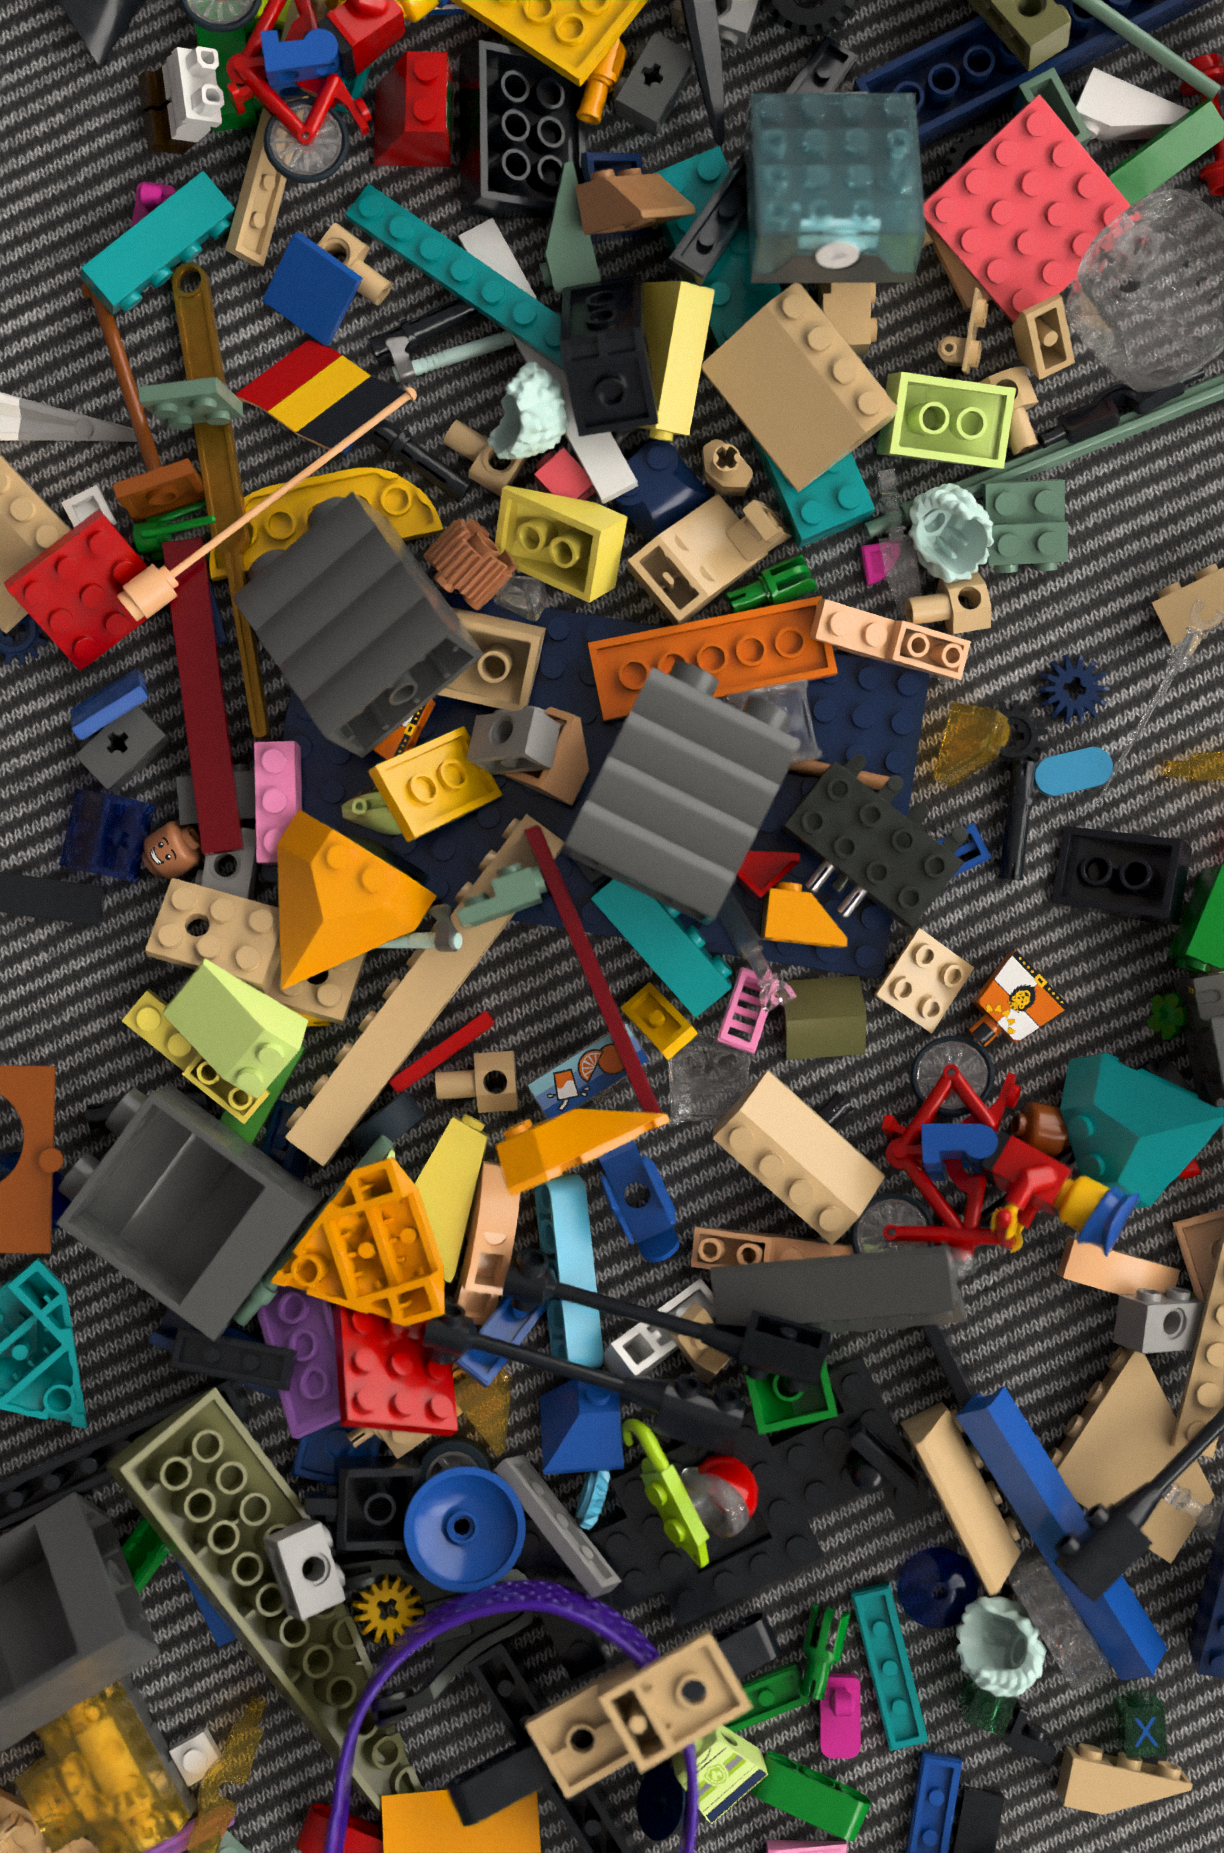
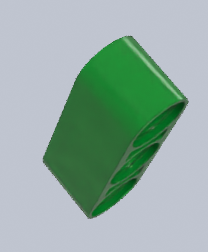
M767 1751L764 1761L768 1775L755 1785L750 1792L761 1801L842 1839L855 1841L871 1806V1800L850 1786L781 1754Z

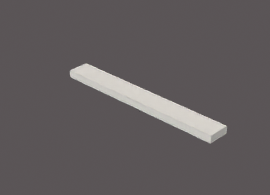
M493 218L458 235L465 251L538 300ZM511 335L526 363L537 362L542 369L551 371L553 377L560 382L566 401L564 409L569 417V426L565 436L602 504L637 487L638 482L611 432L579 437L565 372Z

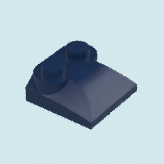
M653 439L627 461L638 482V486L610 501L623 515L627 516V520L649 543L660 533L707 502L712 497V494L681 460L672 444L667 441Z

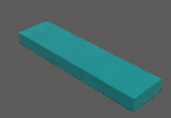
M889 1582L850 1591L889 1750L894 1751L929 1742Z

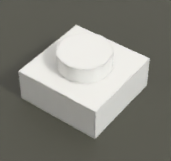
M97 485L61 502L73 527H76L98 509L104 513L113 525L117 524Z
M207 1727L175 1744L169 1750L188 1787L221 1769L226 1763Z

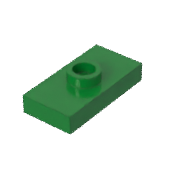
M145 1517L141 1519L121 1547L138 1594H140L170 1552Z

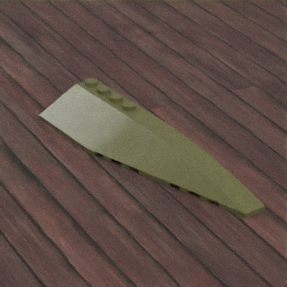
M212 1387L138 1437L105 1466L248 1654L325 1751L338 1764L346 1731L362 1691L373 1672V1667L354 1621L348 1615L343 1601L304 1620L287 1615L263 1538L306 1518L312 1519L310 1515L305 1514L301 1501L216 1387ZM311 1557L303 1564L302 1573L304 1577L308 1576L313 1569ZM369 1706L358 1734L351 1782L382 1819L381 1796L424 1791L414 1767L410 1765L403 1749L405 1745L400 1733L396 1731L394 1725L385 1730L376 1727L372 1709Z

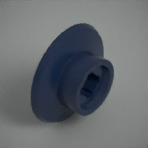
M666 1764L656 1765L649 1770L641 1783L638 1793V1820L645 1835L653 1841H662L670 1837L682 1825L686 1791L677 1780L674 1769Z

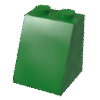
M1224 864L1202 869L1167 953L1168 957L1177 960L1175 965L1177 968L1198 975L1199 972L1208 974L1211 970H1224Z

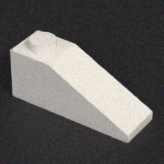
M1093 68L1075 106L1091 135L1090 139L1097 138L1101 141L1153 139L1190 111L1096 68Z
M701 1278L658 1309V1311L681 1317L693 1303H696L706 1310L712 1320L716 1318L713 1293ZM638 1323L609 1345L603 1354V1363L612 1374H617V1376L624 1378L625 1376L643 1377L679 1347L669 1335L668 1330Z

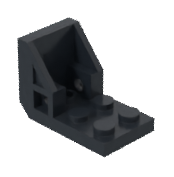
M641 274L563 288L560 345L563 367L579 437L658 424L659 415L652 365L644 326V286Z

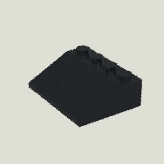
M478 40L459 57L460 188L462 213L492 218H551L562 164L573 161L578 185L583 183L580 163L581 154L586 152V123L579 120L576 113L579 110L585 90L584 83L579 87L522 48Z

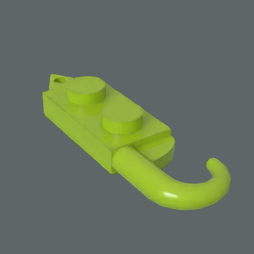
M627 1419L621 1428L623 1440L627 1446H632L631 1432H633L647 1455L641 1463L643 1473L640 1476L646 1486L645 1492L648 1499L656 1506L664 1522L666 1535L674 1542L676 1548L682 1547L700 1568H703L709 1563L706 1540L710 1537L673 1464L669 1465L650 1428L638 1419Z

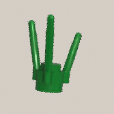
M206 500L195 502L160 516L146 518V522L134 524L133 535L138 553L140 555L151 553L153 561L163 560L162 543L172 541L171 533L215 523L216 517L210 515L168 524L170 521L206 508ZM206 554L207 562H210V554Z

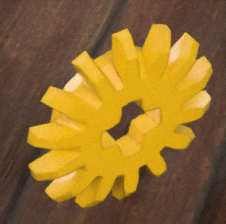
M384 1574L385 1579L381 1583L370 1584L371 1589L369 1591L359 1592L364 1597L363 1601L353 1600L352 1606L363 1610L362 1614L354 1616L353 1619L354 1622L367 1621L368 1624L361 1630L363 1635L374 1629L377 1631L374 1638L375 1643H379L382 1633H385L388 1636L389 1644L392 1645L395 1642L394 1633L398 1632L402 1635L406 1631V1626L410 1627L416 1622L412 1617L424 1615V1609L414 1607V1603L422 1600L419 1594L414 1596L410 1594L413 1588L412 1585L408 1583L405 1587L400 1584L402 1579L399 1576H396L395 1582H391L388 1579V1574ZM392 1598L396 1601L395 1609L399 1614L396 1617L389 1615L384 1619L380 1616L381 1608L377 1603L380 1600L388 1602Z

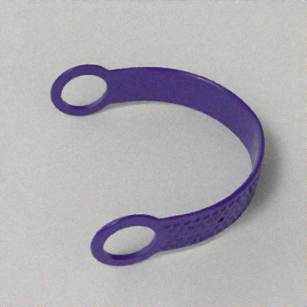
M542 1580L502 1582L484 1587V1589L466 1592L442 1603L418 1619L391 1645L373 1670L362 1691L339 1754L324 1853L344 1852L355 1749L366 1711L392 1672L415 1650L440 1633L469 1620L486 1615L534 1610L565 1617L595 1631L621 1649L639 1668L656 1660L661 1655L632 1623L614 1609L584 1592L555 1582ZM695 1742L682 1749L687 1783L677 1853H694L699 1806Z

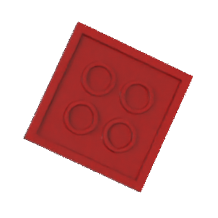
M100 509L92 513L3 582L10 594L80 671L147 620L144 616L136 622L117 595L124 591L123 585L148 566Z
M341 1305L333 1309L340 1426L451 1436L458 1431L452 1363L438 1364L433 1362L426 1355V1347L422 1346L429 1319L408 1326H402L391 1322L389 1318L371 1312L365 1314Z

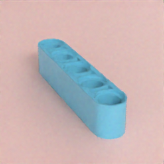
M578 1174L554 1177L536 1185L535 1203L540 1251L549 1257L548 1266L554 1268L558 1282L597 1293L587 1192L583 1179ZM552 1297L547 1302L551 1355L591 1368H600L603 1363V1344L599 1310Z

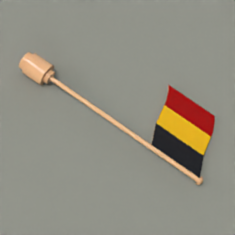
M305 341L235 395L241 401L262 409L296 435L329 451L171 571L165 566L157 569L154 564H151L122 586L124 591L117 595L118 599L136 622L144 616L147 619L178 596L173 590L179 585L175 579L176 576L411 399L414 402L417 397L415 389L412 387H406L404 390L369 375L336 350L318 342Z

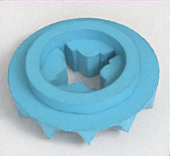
M609 1470L588 1472L579 1496L575 1517L579 1518V1527L589 1530L597 1522L608 1490Z

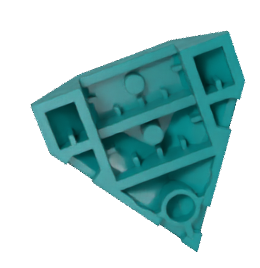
M1107 1052L1069 1060L1060 1112L1068 1130V1138L1080 1176H1087L1110 1189L1117 1186L1127 1194L1139 1192L1140 1198L1134 1209L1150 1207L1158 1200L1166 1187L1181 1174L1211 1140V1136L1218 1128L1224 1124V1107L1220 1105L1216 1108L1199 1100L1197 1094L1143 1069L1136 1071L1119 1063V1058Z
M38 1257L0 1286V1409L44 1420L52 1418L72 1423L71 1426L87 1429L67 1289Z

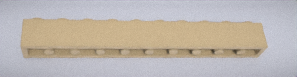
M526 814L521 821L516 817L512 820L502 834L506 842L498 852L491 849L478 866V869L483 873L474 885L467 881L454 898V901L459 905L450 916L455 929L462 936V946L456 952H440L434 948H417L406 963L411 968L402 981L396 977L382 995L387 1000L378 1013L371 1010L359 1025L358 1029L363 1032L354 1045L349 1042L344 1045L334 1059L339 1064L330 1077L323 1074L310 1091V1094L315 1098L306 1110L301 1106L298 1107L285 1126L291 1130L285 1138L323 1167L329 1164L347 1140V1137L353 1132L388 1085V1081L394 1077L515 914L512 913L467 930L462 926L457 910L465 908L463 900L482 893H487L489 899L496 897L491 880L498 878L496 871L517 863H520L522 869L537 866L523 833L524 830L536 825L540 826L554 860L563 850L565 842ZM438 921L432 927L430 932L434 933L437 931V928L435 926L438 923Z

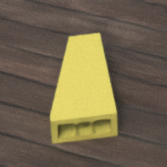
M683 281L643 283L644 326L651 358L659 423L637 428L650 430L649 438L672 442L674 435L689 436L715 290Z
M466 1113L462 1119L456 1115L452 1117L415 1182L444 1265V1280L450 1283L458 1270L481 1164L484 1160L489 1134L482 1131L485 1124Z

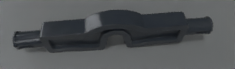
M1196 362L1177 372L1170 367L1137 382L1112 386L1099 393L1090 403L1059 416L1058 425L1037 434L1039 443L1044 449L1064 439H1067L1069 443H1075L1090 435L1116 427L1120 421L1118 407H1127L1137 414H1145L1164 402L1184 394L1185 385L1205 377L1204 369L1199 362Z

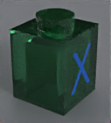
M1131 1690L1127 1692V1696H1115L1118 1745L1126 1757L1167 1756L1165 1706L1155 1694L1152 1695L1147 1690Z

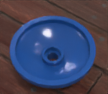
M472 1466L449 1468L425 1481L413 1495L406 1510L403 1525L406 1551L414 1567L432 1584L453 1592L478 1591L501 1580L516 1563L523 1548L526 1532L522 1505L510 1485L498 1475ZM459 1519H466L468 1522L467 1530L461 1534L456 1533L454 1530L455 1522Z

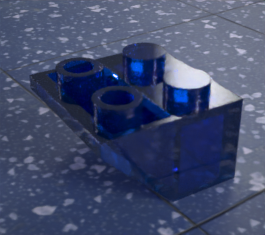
M77 788L59 865L137 883L142 865L143 844L145 838L149 835L155 806L138 800Z

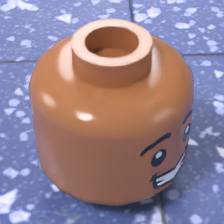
M168 822L145 838L143 844L144 851L141 855L145 866L157 878L177 879L201 861L200 834L191 825L185 827L180 825V822Z

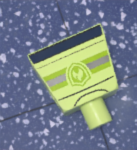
M724 1725L695 1741L698 1773V1808L711 1824L768 1775L762 1751ZM681 1749L674 1753L671 1758L675 1776L686 1791L687 1773Z

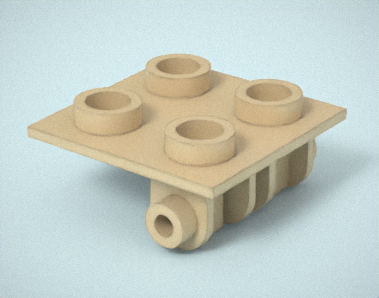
M975 288L967 338L947 336L939 342L937 347L938 354L942 360L948 365L962 367V371L966 376H970L971 367H979L982 344L976 340L978 327L985 328L989 304L986 299H982L983 296L979 288Z
M917 927L913 935H908L909 941L901 951V954H896L895 958L897 960L895 963L888 966L890 971L881 984L875 986L877 991L874 996L882 1002L891 1005L932 1034L974 967Z

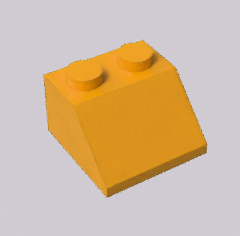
M778 882V884H775V889L770 888L765 893L760 933L761 940L831 948L847 946V937L812 893L802 892V884Z

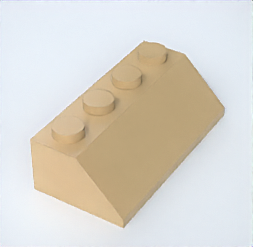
M451 607L484 655L437 695L508 711L523 710V707L528 706L546 628Z
M768 1069L713 1126L712 1139L831 1245L861 1216L885 1178V1174Z

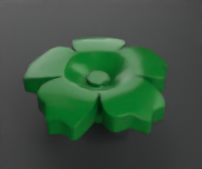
M1172 992L1165 996L1156 994L1154 998H1151L1152 1005L1150 1010L1154 1015L1147 1019L1148 1028L1153 1029L1156 1033H1162L1163 1040H1173L1180 1033V1026L1187 1025L1188 1014L1187 1009L1182 1007L1183 998L1177 992Z

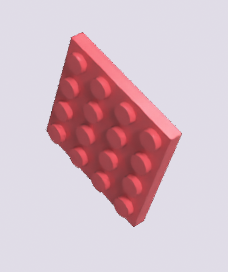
M1040 94L1030 100L916 209L1012 324H1014L1023 310L1056 294H1060L1141 218Z

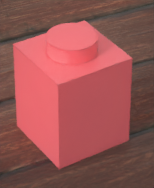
M564 447L557 454L553 451L549 452L536 465L538 471L534 473L535 481L545 493L587 500L596 492L584 469Z

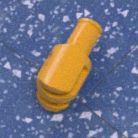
M618 38L584 82L586 86L576 116L585 123L592 125L601 123L607 95L614 91L620 80L627 55V50L620 41V38Z

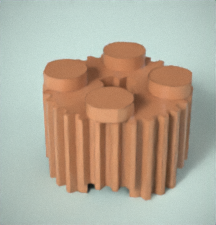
M470 517L466 523L463 519L454 520L427 549L423 556L432 567L438 570L434 578L446 591L453 592L454 589H458L464 600L473 609L480 610L513 576L512 572L518 565L506 549L500 554L498 547L488 538L490 533L484 526H481Z

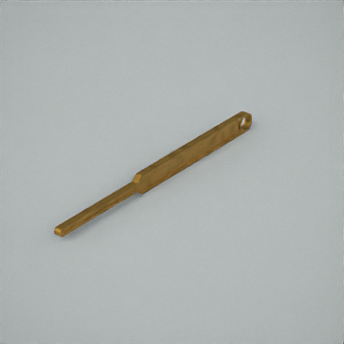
M195 263L182 264L174 271L171 282L186 379L195 380L217 377L226 386L208 275ZM189 272L200 273L201 282L199 287L190 293L182 292L180 282L183 276ZM231 419L230 423L225 425H210L206 422L194 423L208 516L214 515L216 517V522L209 524L211 539L246 514ZM246 523L217 545L215 549L225 556L252 733L258 739L266 740L270 736V725L255 630L241 613L233 599V596L247 584L243 555L251 541L248 523Z

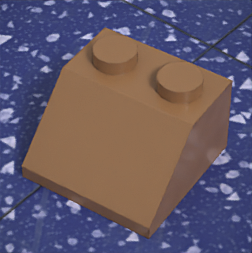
M641 168L617 172L618 176L614 175L613 169L597 171L590 174L591 181L575 186L584 235L638 231L696 214L695 206L658 173L642 174Z

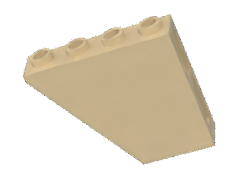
M1119 1347L1113 1353L1108 1362L1109 1372L1102 1382L1100 1380L1095 1382L1087 1394L1086 1401L1089 1403L1081 1415L1075 1414L1067 1424L1064 1434L1067 1436L1059 1449L1055 1447L1048 1453L1050 1460L1075 1500L1087 1509L1098 1503H1102L1105 1508L1111 1503H1116L1147 1481L1150 1482L1181 1451L1170 1445L1176 1417L1145 1354L1127 1347ZM1197 1459L1162 1494V1499L1141 1529L1153 1543L1148 1549L1169 1563H1172L1215 1496Z

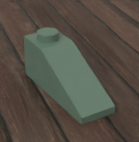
M573 161L562 164L543 253L545 262L539 264L544 287L551 286L554 294L563 292L565 287L601 281L590 235H584L575 188L578 185Z

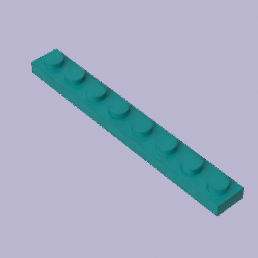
M368 184L345 213L350 223L564 371L560 345L561 316L372 185Z

